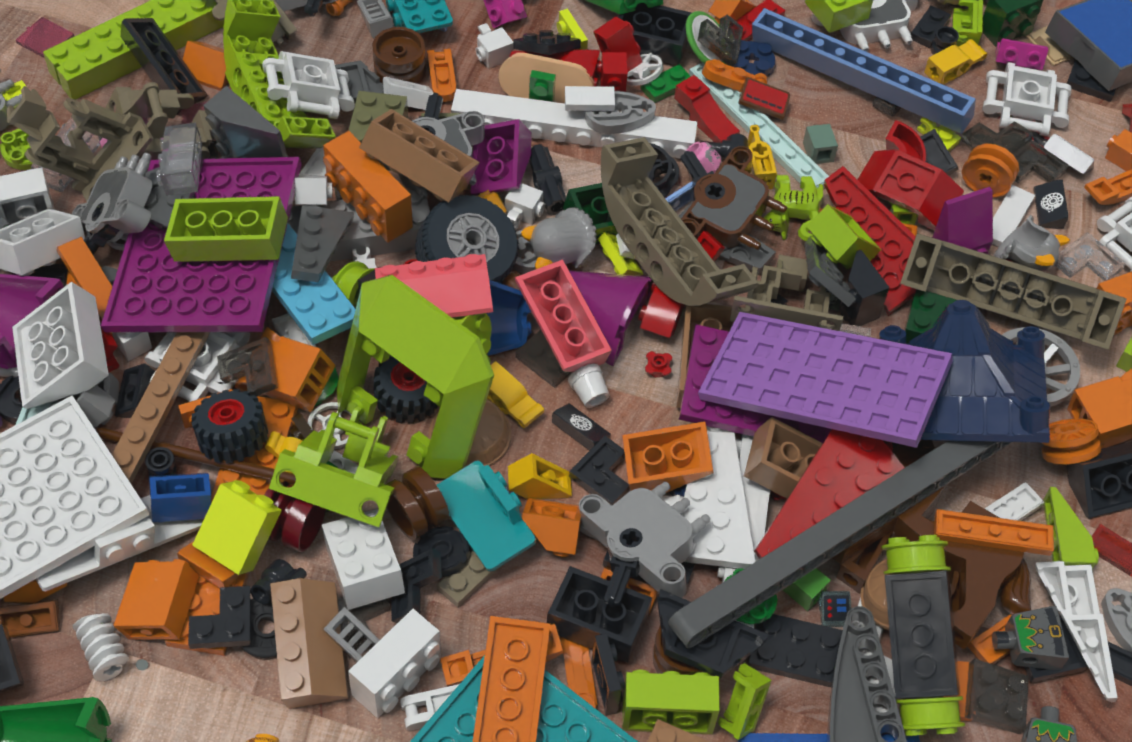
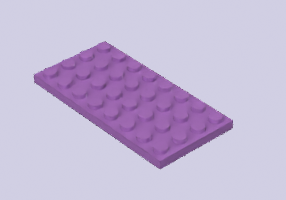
M739 312L698 394L700 400L917 448L953 362L952 353Z

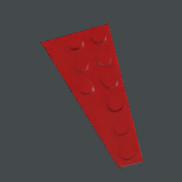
M842 166L824 180V186L834 207L852 216L882 249L870 262L890 287L883 306L889 316L914 297L916 289L900 284L916 236Z
M831 429L799 479L796 487L785 501L777 517L754 550L755 554L761 559L905 467L883 440Z

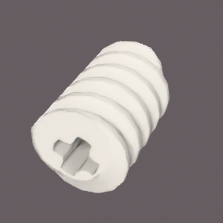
M108 613L88 615L73 624L76 637L80 641L81 649L84 651L85 659L89 661V668L93 671V678L96 681H107L116 677L123 670L122 666L129 660L128 655L122 653L124 645L118 643L120 636L114 633L116 628L113 626L114 624L110 623L112 617Z

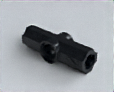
M542 144L534 145L531 148L529 159L533 171L534 187L543 191V202L547 212L556 215L564 210L563 205L566 199L562 187L561 172L558 166H554L548 147H544Z

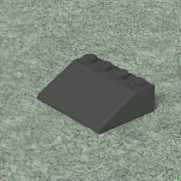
M227 86L203 105L207 114L205 119L211 126L212 130L210 132L217 142L215 146L222 156L220 159L288 157L280 130Z

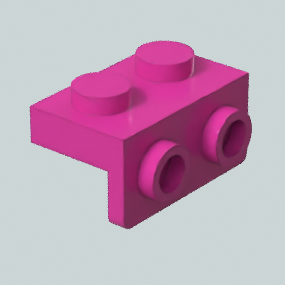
M484 0L493 28L527 17L522 0Z
M1001 39V42H997L995 50L996 62L1003 64L1011 62L1017 66L1043 70L1048 54L1047 46L1009 39Z

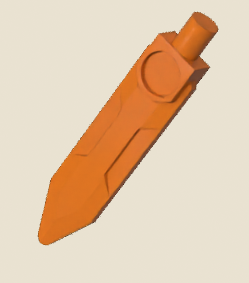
M561 637L568 688L596 709L598 704L588 647Z

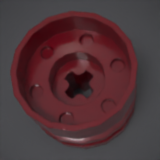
M280 479L283 486H294V484L289 485L288 481ZM268 488L264 496L274 501L273 505L282 510L269 536V540L278 541L282 537L284 546L298 552H305L311 546L321 528L326 509Z

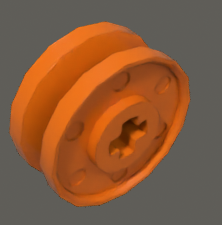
M986 143L976 146L971 151L961 172L963 180L973 191H978L991 187L993 197L995 198L1004 196L1010 191L1019 173V163L1015 156L1006 148Z
M1074 418L1052 422L1049 424V443H1042L1044 445L1041 447L1043 459L1050 463L1075 464L1088 461L1101 452L1100 440L1096 438L1099 435L1098 425L1091 420Z

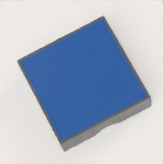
M1084 0L1055 11L1045 31L1052 40L1078 60L1086 71L1108 91L1132 82V0Z

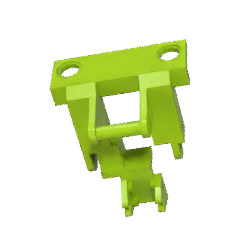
M357 406L354 408L350 420L339 417V413L332 412L325 430L320 432L313 431L298 445L296 452L284 449L280 453L269 489L380 527L389 498L394 491V487L384 483L392 476L398 461V456L392 454L390 458L387 457L391 446L381 443L388 417H381L378 426L370 428L359 422L361 407ZM335 428L346 431L345 434L349 435L342 457L359 463L355 474L325 464L331 459L337 439L333 438ZM290 471L295 475L296 482L294 486L285 487L281 484L280 475L282 472ZM368 500L376 502L379 507L377 515L372 517L365 515L362 510L363 503Z

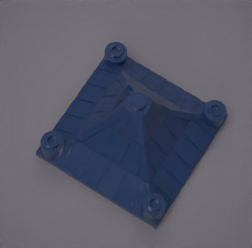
M957 300L946 307L933 324V328L910 340V344H907L952 353L953 362L920 440L1049 443L1050 404L1047 402L1045 334L1039 328L1033 326L1023 328V330L1017 333V345H1013V341L990 328L989 323L974 304L967 300ZM890 325L880 331L879 339L906 344V331L899 326Z

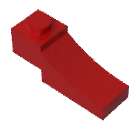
M693 75L676 85L674 99L690 112L689 120L696 121L697 127L713 142H722L729 135L740 134V130L726 117L710 94V88L699 78Z

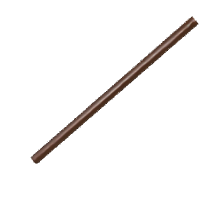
M99 427L96 431L101 439L116 443L119 442L123 432ZM154 440L150 451L157 447L168 448L172 451L174 457L272 480L275 471L273 468L244 461L238 462V460H233L232 463H226L225 460H222L221 463L214 461V458L210 460L206 458L205 454H202L201 451ZM286 471L281 473L280 479L288 481L289 484H295L296 478L293 473Z

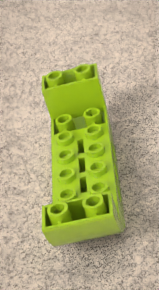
M227 0L223 45L226 65L225 75L232 91L280 130L285 147L323 148L324 144L336 138L328 119L307 118L304 111L288 112L287 98L281 97L279 100H271L268 97L267 74L263 70L262 63L267 58L279 59V55L271 40L280 19V14L274 1ZM277 71L278 84L284 85L282 72Z

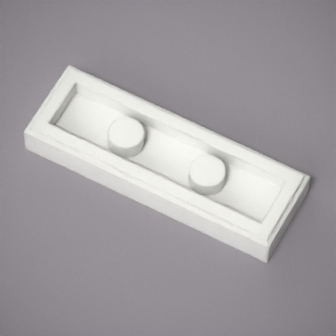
M1012 185L993 217V245L999 247L1018 228L1034 200V194Z

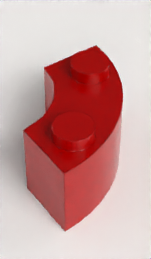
M895 120L886 137V150L897 149L926 162V150L920 136L908 125Z
M653 282L651 292L653 293L647 306L643 305L639 313L638 320L642 321L640 328L670 338L675 333L686 305L668 297Z

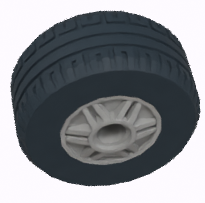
M459 195L450 202L442 201L438 203L428 214L417 233L415 257L418 261L427 262L440 258H458L469 254H485L489 280L502 283L516 264L519 253V240L510 218L496 204L475 195Z

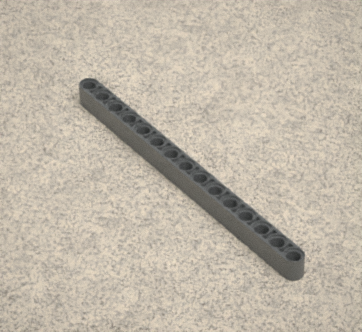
M951 440L945 442L678 610L669 619V627L687 648L694 647L997 453L1011 442Z

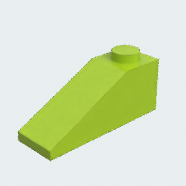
M1050 487L1043 499L1046 525H1053L1054 552L1051 555L1052 562L1064 561L1065 566L1091 565L1093 569L1098 564L1099 554L1097 548H1094L1092 536L1058 489Z

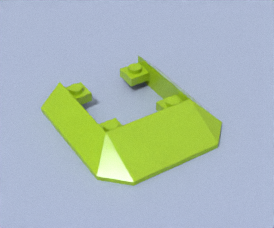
M389 275L366 281L361 285L338 380V413L346 409L352 414L354 408L358 406L362 408L359 418L361 422L367 424L373 420L378 400L363 389L370 359L372 356L380 363H383L389 359L390 355L427 382L424 396L440 407L431 440L418 431L411 437L406 456L422 467L430 477L447 479L466 466L494 378L493 370L480 338L395 276Z

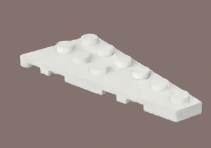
M706 426L714 473L687 484L684 498L689 499L690 505L681 515L691 524L697 518L707 514L710 517V522L693 537V553L684 562L745 569L756 561L735 433Z

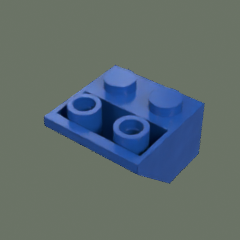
M209 473L149 476L153 523L205 518L211 505Z

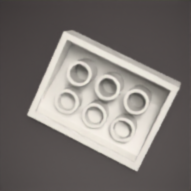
M70 282L12 327L22 407L25 409L88 391L109 375L96 297L73 282Z

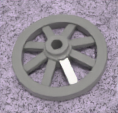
M1025 327L1012 329L1002 335L1016 342L1017 333ZM1039 329L1044 332L1045 344L1049 346L1044 352L1046 387L1056 391L1047 394V402H1049L1051 407L1064 402L1074 392L1080 379V364L1075 352L1063 339L1051 332ZM1056 352L1059 353L1066 363L1051 367L1046 366V363ZM1068 373L1066 385L1048 378V376Z

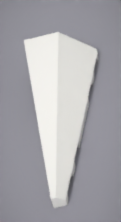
M1064 561L1036 562L1035 568L1055 606H1057L1062 619L1105 699L1110 702H1116L1118 697L1103 614H1100L1092 566H1065Z

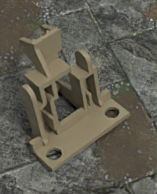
M155 82L145 84L142 90H131V87H115L105 107L106 109L114 112V106H116L115 113L126 116L130 112L142 118H151L146 126L154 139L141 154L140 159L144 153L151 155L150 161L182 159L196 153H201L203 159L210 157L208 147L214 137L210 132L212 128L205 119L207 116L205 110H198L191 122L192 128H181L179 133H164L168 118L174 119L179 109H187L194 105V98L191 94H178L177 90H160ZM142 132L136 137L137 146L142 142Z
M26 86L21 89L22 99L15 110L11 105L7 108V122L29 134L27 141L31 148L26 150V158L36 165L76 179L71 186L74 190L82 192L86 202L97 179L104 171L114 169L122 156L126 157L128 161L132 155L140 157L154 139L142 117L129 112L126 116H122L86 99H82L79 102L72 98H66L63 105L72 113L71 116L77 127L74 131L71 130L67 134L71 147L65 145L61 137L55 135L60 126L53 113L45 110L47 107L35 89L29 91ZM86 131L108 140L96 156L83 139ZM142 132V142L137 146L136 137Z
M779 255L776 267L763 266L760 281L757 280L758 267L752 268L751 274L759 284L755 289L747 293V298L734 297L730 321L734 322L739 312L840 331L843 316L828 313L831 293L825 292L826 287L823 285L819 287V291L807 289L803 308L772 303L771 299H777L779 287L803 292L808 274L806 259ZM827 320L832 321L835 325L826 324Z

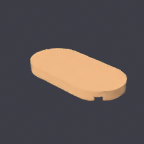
M528 53L512 55L503 62L499 70V82L502 89L509 96L529 99V83L532 70L556 75L554 102L565 103V86H594L592 76L590 77L583 66Z

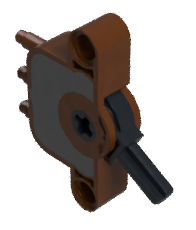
M738 146L732 149L715 173L713 171L707 173L693 151L688 150L681 155L682 163L693 178L692 189L694 190L693 203L681 220L696 239H698L703 231H707L724 247L732 248L742 243L750 248L759 250L761 243L748 234L755 225L768 231L774 229V224L761 217L766 208L769 207L781 213L786 212L787 206L769 196L767 183L751 174L753 155L749 148Z

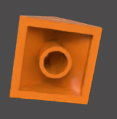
M187 41L183 61L201 85L221 91L229 83L225 75L224 49L204 42Z

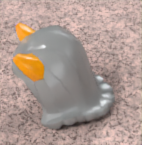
M573 207L560 211L556 214L555 218H547L538 225L524 228L521 231V236L531 243L532 250L537 257L535 269L563 260L565 264L571 262L575 268H578L585 263V260L591 255L595 247L596 227L593 226V221L588 214H585L583 210Z
M1030 215L1021 226L1015 229L1000 244L993 256L1001 259H1010L1015 263L1040 271H1048L1058 260L1059 247L1068 244L1070 239L1064 235H1053L1045 228L1033 223L1034 217Z

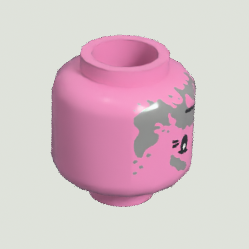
M695 142L686 150L694 152L707 173L711 171L715 173L721 164V156L708 142Z

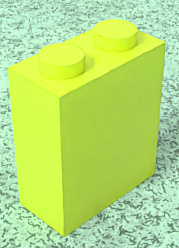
M234 480L222 483L192 545L238 575L254 570L282 510L273 505L274 501L269 497L252 492L250 486L245 482Z

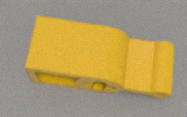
M970 39L959 47L952 45L929 57L924 73L931 80L944 85L966 73L971 65L983 61L988 53L974 40Z
M751 125L748 136V147L753 155L751 174L765 181L769 189H774L777 171L771 148L766 142L760 141L759 126Z
M497 361L491 364L494 378L487 400L494 403L504 414L512 416L521 427L526 428L544 413V408L541 404L534 401L528 395L524 386Z

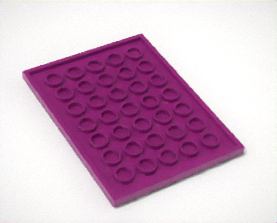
M299 157L204 159L194 199L279 196L289 220L295 195V178L299 177L302 165ZM180 159L151 160L148 171ZM148 223L142 232L128 234L101 323L104 332H262L279 260L174 262L164 242L167 228L162 230L155 227L153 223Z

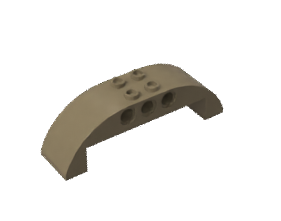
M645 137L603 145L601 150V180L611 220L625 245L661 291L678 303L688 306H699L747 293L757 287L759 282L744 264L720 270L648 176L658 153Z
M919 233L916 235L900 284L921 291H929L956 300H967L977 307L1078 338L1082 342L1108 350L1127 299L1066 278Z

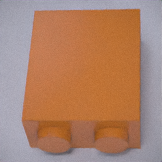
M181 559L167 562L157 560L135 562L113 626L129 640L180 639L199 575L190 567L188 562Z

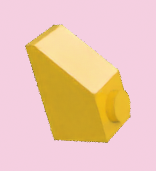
M533 453L508 466L509 491L526 499H559L572 496L569 471Z

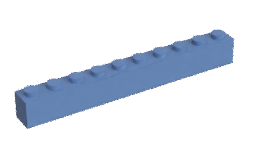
M764 8L752 23L753 41L768 43L771 45L772 51L958 133L962 134L974 117L975 98Z

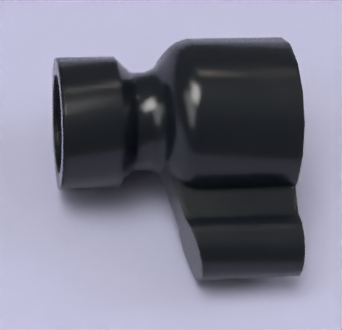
M276 559L262 572L261 579L251 586V595L260 604H268L272 600L270 583L298 578L304 579L307 576V572L303 568L293 569L285 560Z

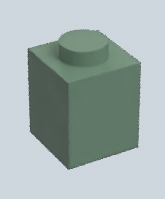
M831 125L807 126L803 140L807 155L816 164L834 162L838 144Z

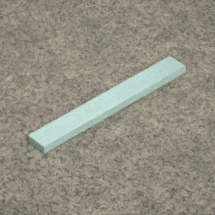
M703 62L689 69V75H695L708 86L713 99L748 133L751 125L759 126L760 141L766 142L770 146L773 158L799 183L802 176H812L816 188L819 184L823 185V189L825 188L824 180L829 176L764 113L740 105L738 103L740 91L705 78L702 74V69L705 65Z

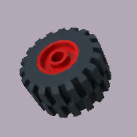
M391 355L385 362H379L374 372L373 394L378 400V409L381 413L386 411V417L389 419L395 417L396 422L402 423V419L407 420L408 423H414L415 418H418L420 422L425 420V414L430 417L434 413V408H438L437 404L424 396L427 385L424 379Z
M234 389L233 391L223 390L222 393L218 394L213 393L210 398H204L201 401V405L195 407V413L191 417V423L201 453L205 454V457L209 460L214 458V461L221 463L222 460H225L226 463H232L233 460L240 462L247 456L252 457L255 455V451H260L263 448V443H266L268 439V427L261 402H259L255 395L251 396V393L248 391L241 392L239 389Z

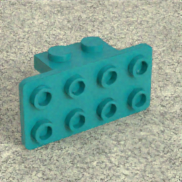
M386 0L388 11L393 12L392 18L395 27L410 28L417 33H423L453 25V18L445 0Z
M474 461L437 484V487L446 501L452 521L486 570L494 571L534 546L536 538L522 519L519 510L522 504L514 492L508 493L505 488L507 483L499 471L494 473L489 465L484 466L482 462Z

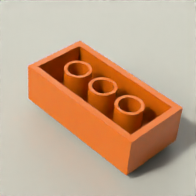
M347 131L323 145V162L326 166L325 176H327V182H332V188L335 187L340 192L342 199L347 204L350 203L355 208L358 216L370 224L373 232L377 236L381 235L388 243L413 228L411 194L378 160L368 157L366 152L359 148L361 142L350 131Z

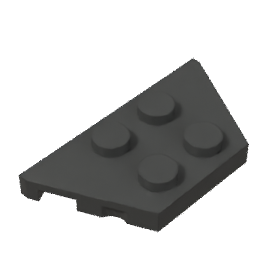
M361 60L335 65L336 69L345 70L348 73V87L354 103H356L358 91L384 94L380 78L374 72L369 71L368 67Z
M201 153L193 154L146 172L145 177L152 180V189L144 206L145 209L151 212L149 223H153L155 227L162 230L168 228L175 199H194L204 160Z

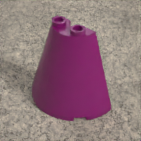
M569 271L612 350L606 363L614 366L624 347L625 332L638 307L646 305L652 294L651 287L653 281L648 276Z
M0 274L1 368L17 367L12 327L64 288L60 279Z

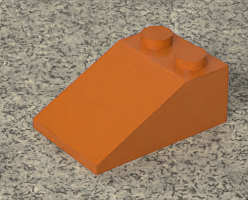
M705 421L622 435L628 483L631 491L638 488L653 490L657 485L668 482L670 489L666 491L667 493L714 473Z

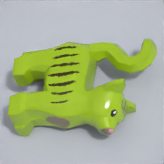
M777 175L776 194L774 199L787 206V210L785 213H781L772 209L764 218L774 224V231L781 232L783 240L787 238L789 217L809 220L803 223L798 230V236L804 242L813 235L808 233L810 230L807 226L820 212V206L823 202V185L819 184L816 188L812 176L801 177L800 188L803 189L802 191L791 190L788 175Z

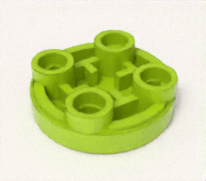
M19 128L12 132H5L1 136L0 150L6 164L15 169L30 170L37 168L39 165L30 162L25 156L26 150L31 148L27 141L29 134Z

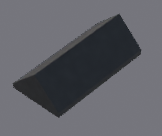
M126 18L122 21L120 37L152 82L158 84L160 90H177L178 94H191L194 98V104L208 96L153 18ZM179 109L177 114L184 111L185 109Z

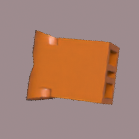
M266 327L253 351V355L240 374L235 387L242 392L248 391L251 395H267L270 398L279 399L311 413L336 365L320 348L283 336L280 337Z
M1132 369L1124 373L1120 378L1119 376L1075 389L1067 410L1074 419H1087L1094 421L1098 425L1099 435L1096 438L1100 440L1101 449L1132 439Z

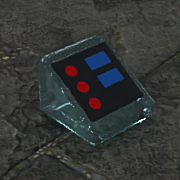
M850 591L822 592L818 600L821 625L844 627L847 613L851 609Z

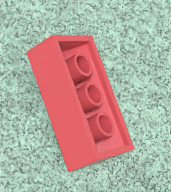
M469 254L465 257L440 258L427 262L415 261L410 264L385 265L381 268H375L376 279L389 275L395 276L452 318L493 312L485 254Z
M563 260L515 277L522 295L563 371L575 372L589 364L602 365L606 362L612 350Z

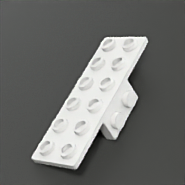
M150 495L140 499L146 506L150 514L149 516L121 531L96 539L95 546L38 577L36 581L42 591H48L200 529L203 519L153 523Z

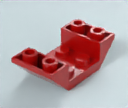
M897 149L874 151L857 179L875 197L878 196L918 214V224L934 231L945 201L964 194V190L942 169Z

